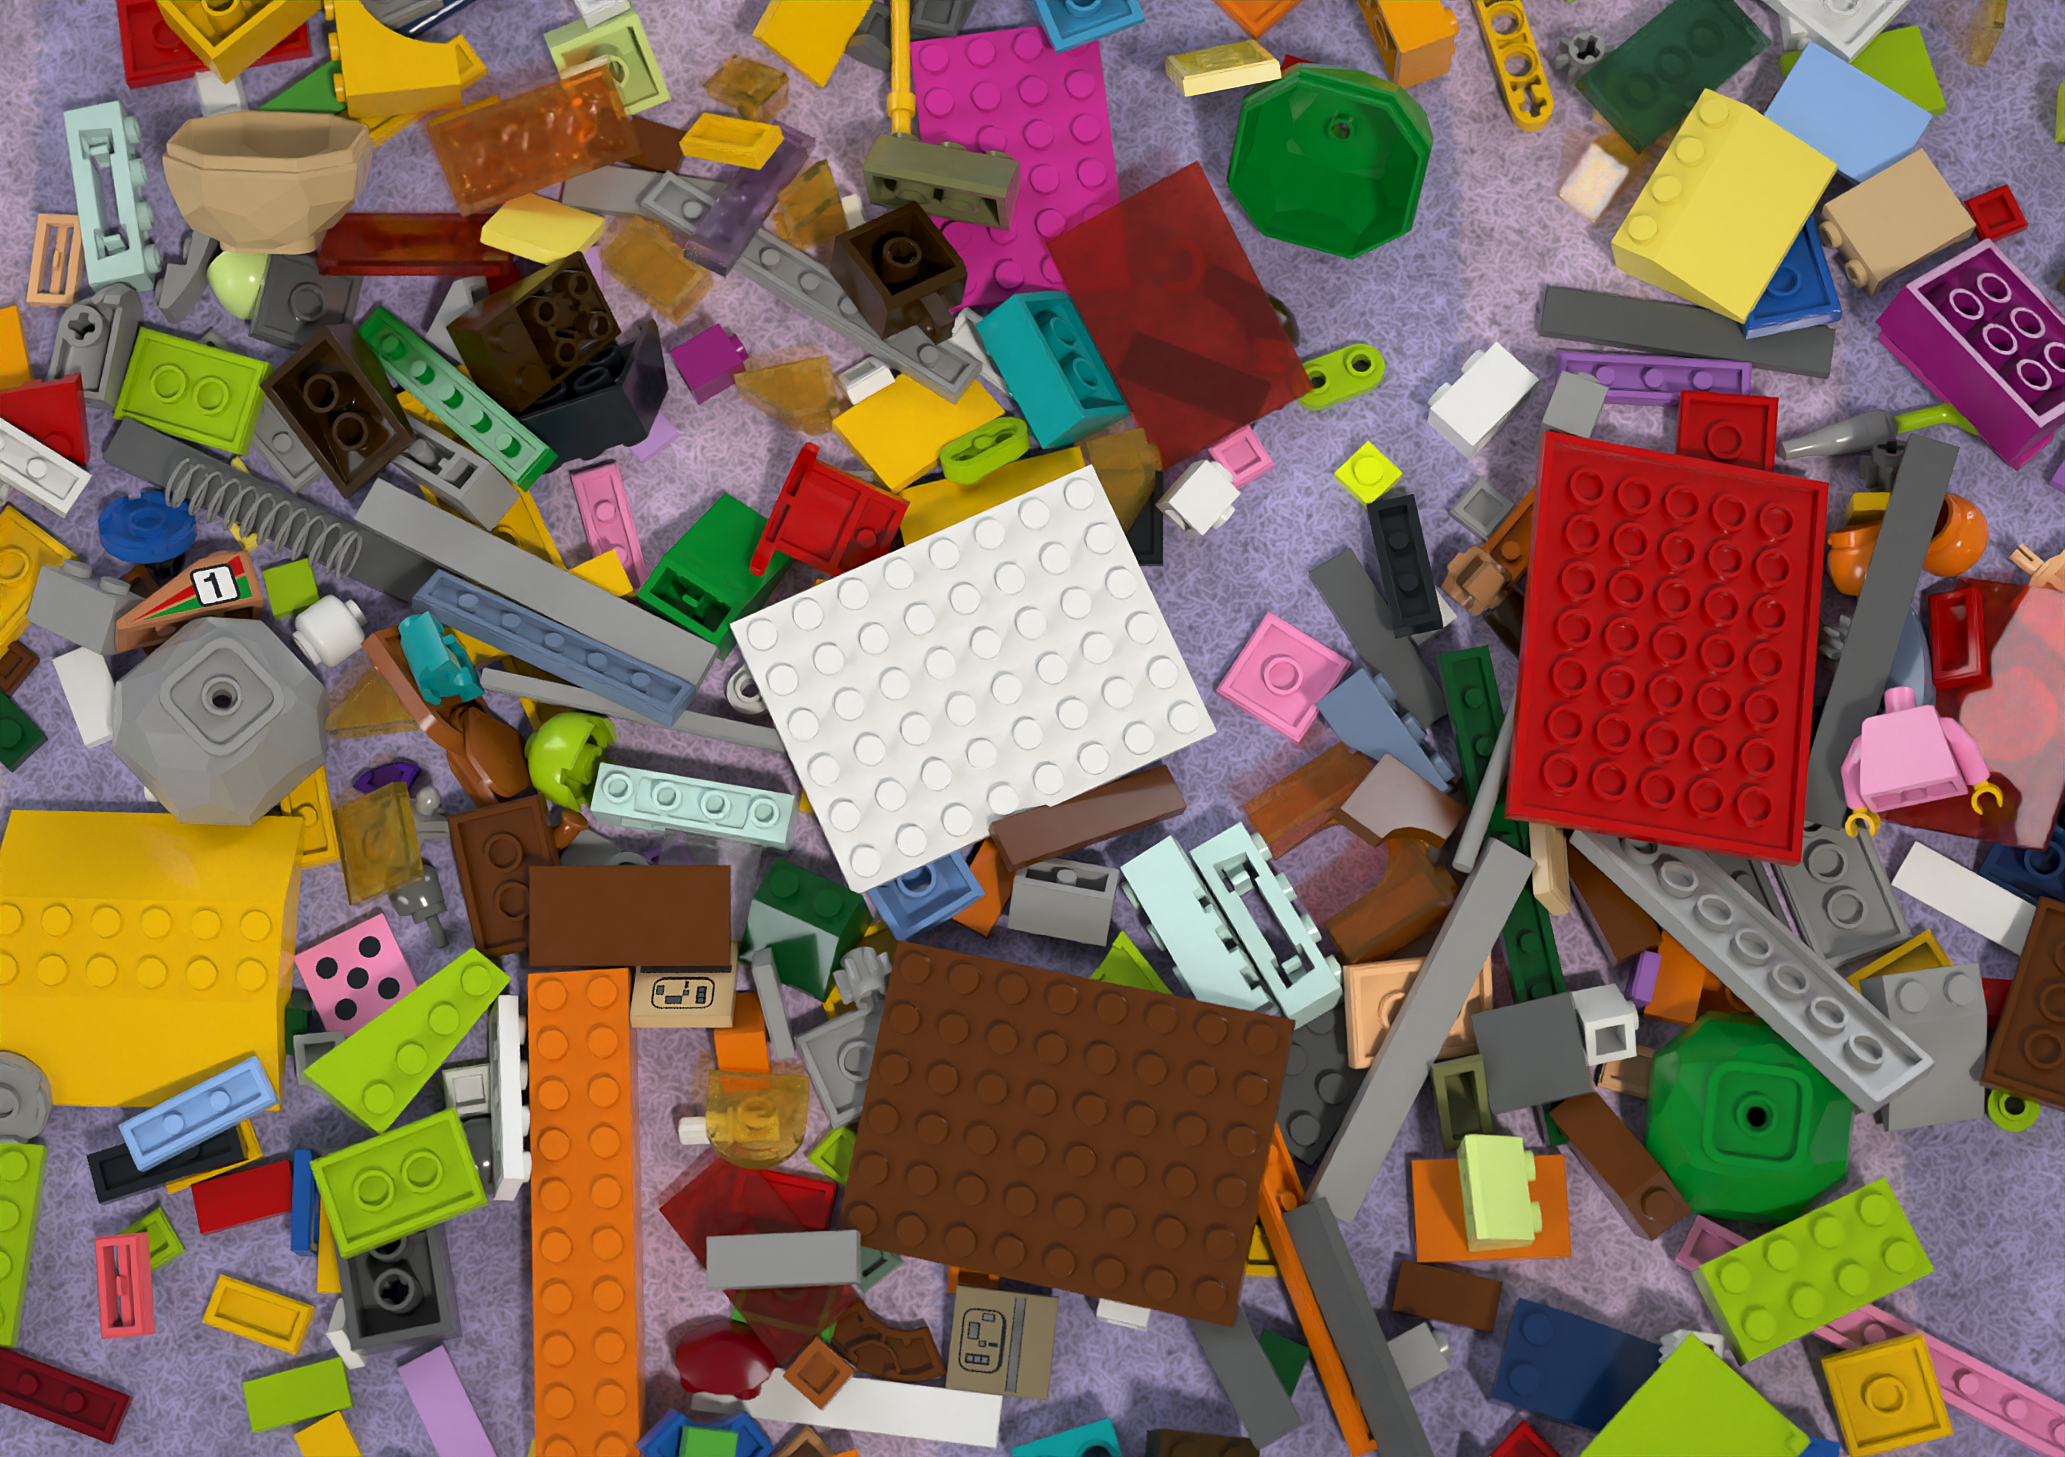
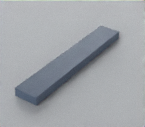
M438 569L413 596L412 610L421 614L429 611L441 623L669 728L675 724L695 698V685L441 569Z

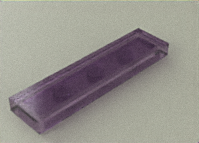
M774 119L771 125L780 126L784 137L782 143L760 170L740 167L684 246L683 258L726 278L815 148L816 139Z

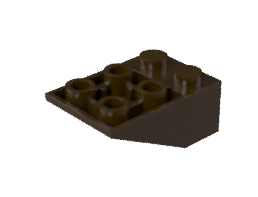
M576 251L480 300L446 326L476 386L504 410L515 412L525 410L622 333L582 251Z

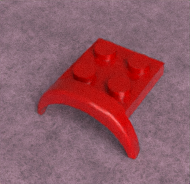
M806 442L789 472L750 564V573L755 576H762L776 550L835 577L885 556L909 507L910 501L817 459L821 447L811 442Z

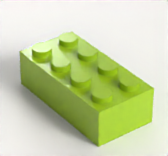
M1884 1176L1699 1266L1691 1275L1740 1368L1934 1272L1935 1269Z

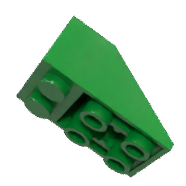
M724 493L662 557L636 596L643 610L717 646L720 651L717 658L724 662L737 644L730 624L760 611L796 558L776 550L762 576L759 577L751 574L750 564L768 519L729 494Z

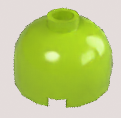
M578 710L559 713L547 720L538 731H534L530 735L525 746L528 771L535 789L540 794H544L548 801L575 812H582L579 806L581 804L591 806L600 763L613 764L614 761L611 758L604 760L608 742L616 745L617 735L614 723L606 717Z

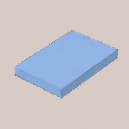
M1811 40L1806 44L1763 114L1835 162L1838 167L1836 173L1855 185L1861 184L1907 157L1933 116Z

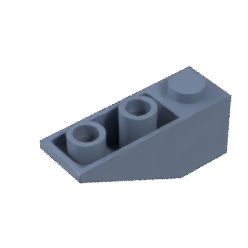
M1361 668L1315 703L1343 744L1378 761L1386 753H1389L1440 791L1451 795L1459 791L1451 780L1457 775L1455 770L1441 752L1438 751L1433 755L1422 740L1428 735L1426 730L1410 711L1405 715L1394 702V699L1399 694L1382 672L1375 676L1373 672Z

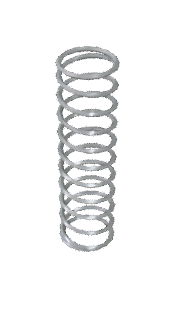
M190 458L182 460L170 476L165 491V503L168 507L172 506L175 509L182 504L190 485L192 473L196 469L201 468L204 471V480L196 489L189 504L188 512L190 516L195 515L199 511L206 495L208 481L214 476H219L221 478V487L214 495L205 516L207 524L213 522L223 502L225 488L231 483H236L238 495L230 504L223 519L222 527L224 531L230 529L240 509L242 496L247 491L253 490L255 502L248 510L239 531L241 538L249 534L257 516L259 503L265 498H270L272 509L264 519L257 534L256 541L258 546L263 544L269 536L276 511L281 506L287 505L289 516L282 525L274 542L273 548L275 553L281 551L291 530L293 518L300 512H303L306 522L292 547L290 554L292 560L297 559L301 554L308 537L309 528L316 520L322 521L323 529L309 555V568L317 563L325 544L326 535L334 527L339 528L340 536L339 541L327 560L325 566L326 575L331 574L336 567L335 575L338 580H342L348 576L358 559L362 546V535L357 530H351L344 534L340 523H333L327 527L323 515L315 516L310 520L306 508H300L293 512L289 501H282L276 505L272 493H266L259 497L255 486H248L242 490L238 479H231L225 482L221 471H215L208 475L204 464H197L193 467ZM188 463L189 469L176 487L172 502H169L173 481L181 467ZM200 492H201L199 501H198L197 505L195 506V508H194V510H193V507H194V505H195L196 499H197V497L199 496V494H200ZM217 499H218V502H217V505H216V507H215V510H214L213 514L211 515L212 509H213V507H214V505H215V503H216V501H217ZM233 509H234V512H233V514H232V517H231V519H230V521H229V523H228L230 514H231V512H232ZM250 516H251V519H250V521H249V524H248V526H247V528H246V530H245V527H246V525H247V522H248V520H249V518H250ZM349 537V539L343 547V542ZM354 538H356L357 544L354 556L346 571L340 576V568L345 553Z

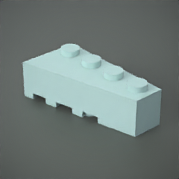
M1170 835L1120 867L1127 879L1121 884L1123 891L1136 909L1143 906L1152 922L1146 926L1150 935L1161 951L1168 949L1176 963V966L1172 968L1173 972L1188 994L1193 992L1199 1001L1274 1015L1281 1010L1236 933L1182 846L1175 838Z

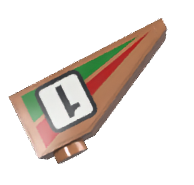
M247 549L237 552L228 550L217 551L210 554L207 558L199 559L117 620L114 640L116 652L120 653L164 643L192 619L216 617L261 620L264 598Z

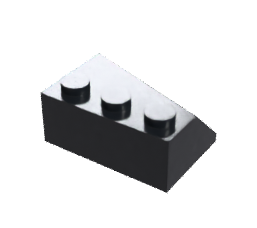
M654 318L639 325L641 331L639 336L620 345L616 338H614L522 412L507 411L558 455L542 475L551 473L560 468L564 463L581 458L582 461L594 459L606 449L621 444L624 447L637 445L649 436L652 425L669 390L659 329Z

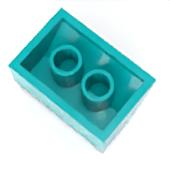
M1065 290L1014 294L975 325L983 339V347L986 353L995 361L1005 379V386L1009 395L1017 401L1028 421V429L1031 435L1040 443L1043 449L1070 446L1136 412L1071 294H1067Z

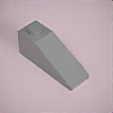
M405 413L417 440L391 463L462 516L491 532L521 496L519 492L489 461Z

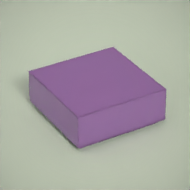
M1646 950L1640 953L1631 963L1624 994L1626 1001H1633L1638 1013H1641L1645 1006L1647 1007L1652 1001L1662 957L1660 954Z

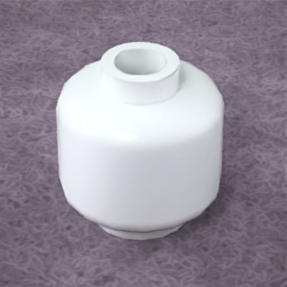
M327 595L296 617L295 627L297 631L292 634V637L312 665L316 666L321 663L326 667L332 668L363 647L361 643L365 640V634L361 627L367 624L368 621L352 599L343 603L337 597Z

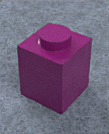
M719 323L669 351L676 370L698 405L748 377L743 361L749 358L746 349L735 333L727 337Z

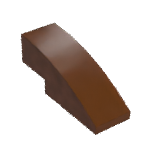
M1566 828L1570 891L1588 926L1593 927L1613 969L1636 959L1645 950L1651 952L1658 949L1663 942V938L1652 917L1569 841L1575 830Z

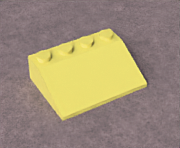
M1705 88L1611 241L1616 268L1632 277L1745 324L1748 315L1755 308L1838 169L1837 164L1750 106Z

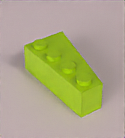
M472 947L302 1071L301 1078L373 1137L384 1134L497 999L498 995L506 988L512 978Z

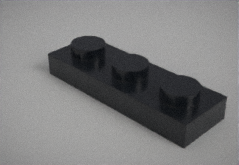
M1414 494L1366 504L1395 639L1444 629Z
M240 1123L144 1172L137 1169L126 1143L86 1155L98 1203L101 1205L114 1203L249 1160Z

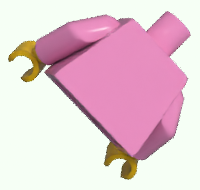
M1895 687L1884 693L1886 714L1869 717L1863 721L1862 735L1854 739L1841 766L1846 805L1848 808H1852L1853 814L1848 817L1845 823V830L1852 838L1858 835L1857 818L1867 820L1870 825V836L1873 837L1881 826L1880 817L1876 812L1968 794L1967 785H1973L1974 791L1971 802L1973 809L1981 815L1984 813L1977 799L1983 792L1993 793L1997 797V803L2000 808L2003 803V794L2000 788L1987 781L1990 777V772L1977 742L1953 718L1940 717L1933 705L1916 707L1914 690L1910 687Z

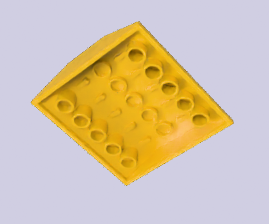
M11 810L0 849V1051L23 1056L42 1070L51 1085L54 1106L148 1109L253 1056H257L260 1058L280 1103L263 1112H282L287 1056L286 1007L292 994L306 819L304 817L263 816L252 826L179 823L169 813Z

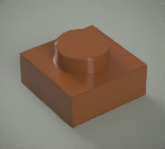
M816 1337L784 1373L783 1377L820 1411H823L857 1371L822 1339Z

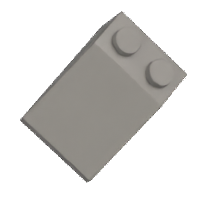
M1978 962L1859 980L1862 996L1936 1062L1925 1078L1881 1107L1884 1131L1889 1132L1984 1118L1985 1087L1979 1086V1080L1986 1062L1987 1010Z

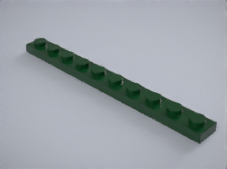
M1488 645L1443 653L1436 657L1470 811H1472L1505 720ZM1506 776L1479 851L1481 853L1488 837L1496 838L1531 859L1529 823L1504 818L1508 777ZM1531 872L1499 934L1514 1004L1567 992L1549 911L1533 894ZM1561 1101L1537 1106L1546 1148L1568 1144L1546 1113Z

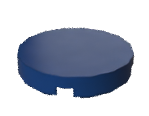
M142 492L140 499H133L129 501V496H124L112 502L101 513L98 519L100 543L109 555L122 561L139 564L163 562L181 555L192 546L197 537L195 515H189V504L185 500H183L178 508L168 507L165 503V493ZM172 494L169 495V502H172Z

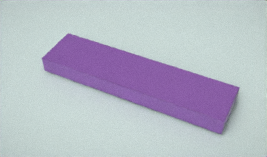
M1558 351L1556 355L1555 387L1562 370L1571 374L1577 371L1588 373L1596 377L1601 385L1609 387L1604 404L1678 408L1680 390L1751 395L1752 363L1566 351Z

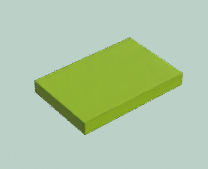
M1918 25L1880 33L1850 63L1853 67L1933 115L1932 117L1944 114L1947 107ZM1803 50L1781 54L1779 65L1784 80Z
M140 327L112 418L123 421L127 417L157 432L247 457L266 396L259 385L273 373L275 366L267 362Z
M455 1107L309 1162L341 1257L344 1260L490 1205L461 1118Z

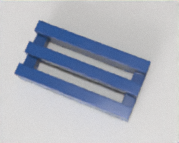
M295 1149L290 1251L295 1252L300 1257L318 1256L321 1195L309 1162L321 1158V1155L313 1149Z

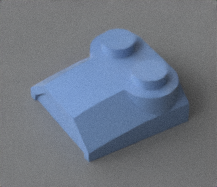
M959 850L866 892L897 942L898 940L911 942L925 935L985 896L984 890Z

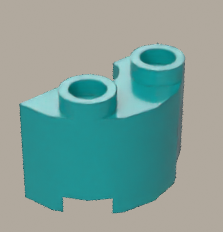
M429 611L422 615L417 614L407 617L399 624L398 629L402 636L400 646L425 701L434 705H440L441 697L459 695L462 702H467L486 694L480 685V679L465 645L453 634L445 636L441 622Z

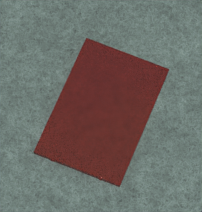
M1198 160L1167 177H1163L1155 184L1091 219L1077 224L1071 230L1045 243L1160 471H1164L1191 456H1196L1207 447L1277 410H1282L1284 406L1315 390Z
M1959 576L1955 590L1976 585L1982 592L1987 681L1943 690L1936 688L1935 708L1940 717L1953 718L1977 742L1990 772V777L1987 779L1988 783L1995 784L2002 791V807H1999L1997 797L1993 793L1983 792L1977 799L1984 813L1983 815L1977 813L1973 809L1971 802L1974 791L1973 785H1967L1968 794L1877 812L1880 820L1886 823L2046 853L2065 797V591Z

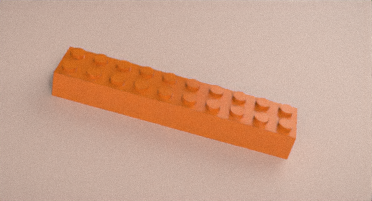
M628 968L528 974L535 1457H644L635 1446L647 1433L637 1028H632L630 1020L635 978Z

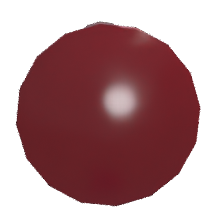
M715 1320L698 1325L683 1336L676 1348L675 1366L680 1373V1384L684 1390L694 1394L707 1392L714 1395H733L739 1400L755 1399L762 1391V1383L770 1378L777 1365V1349L770 1336L755 1325L736 1320Z

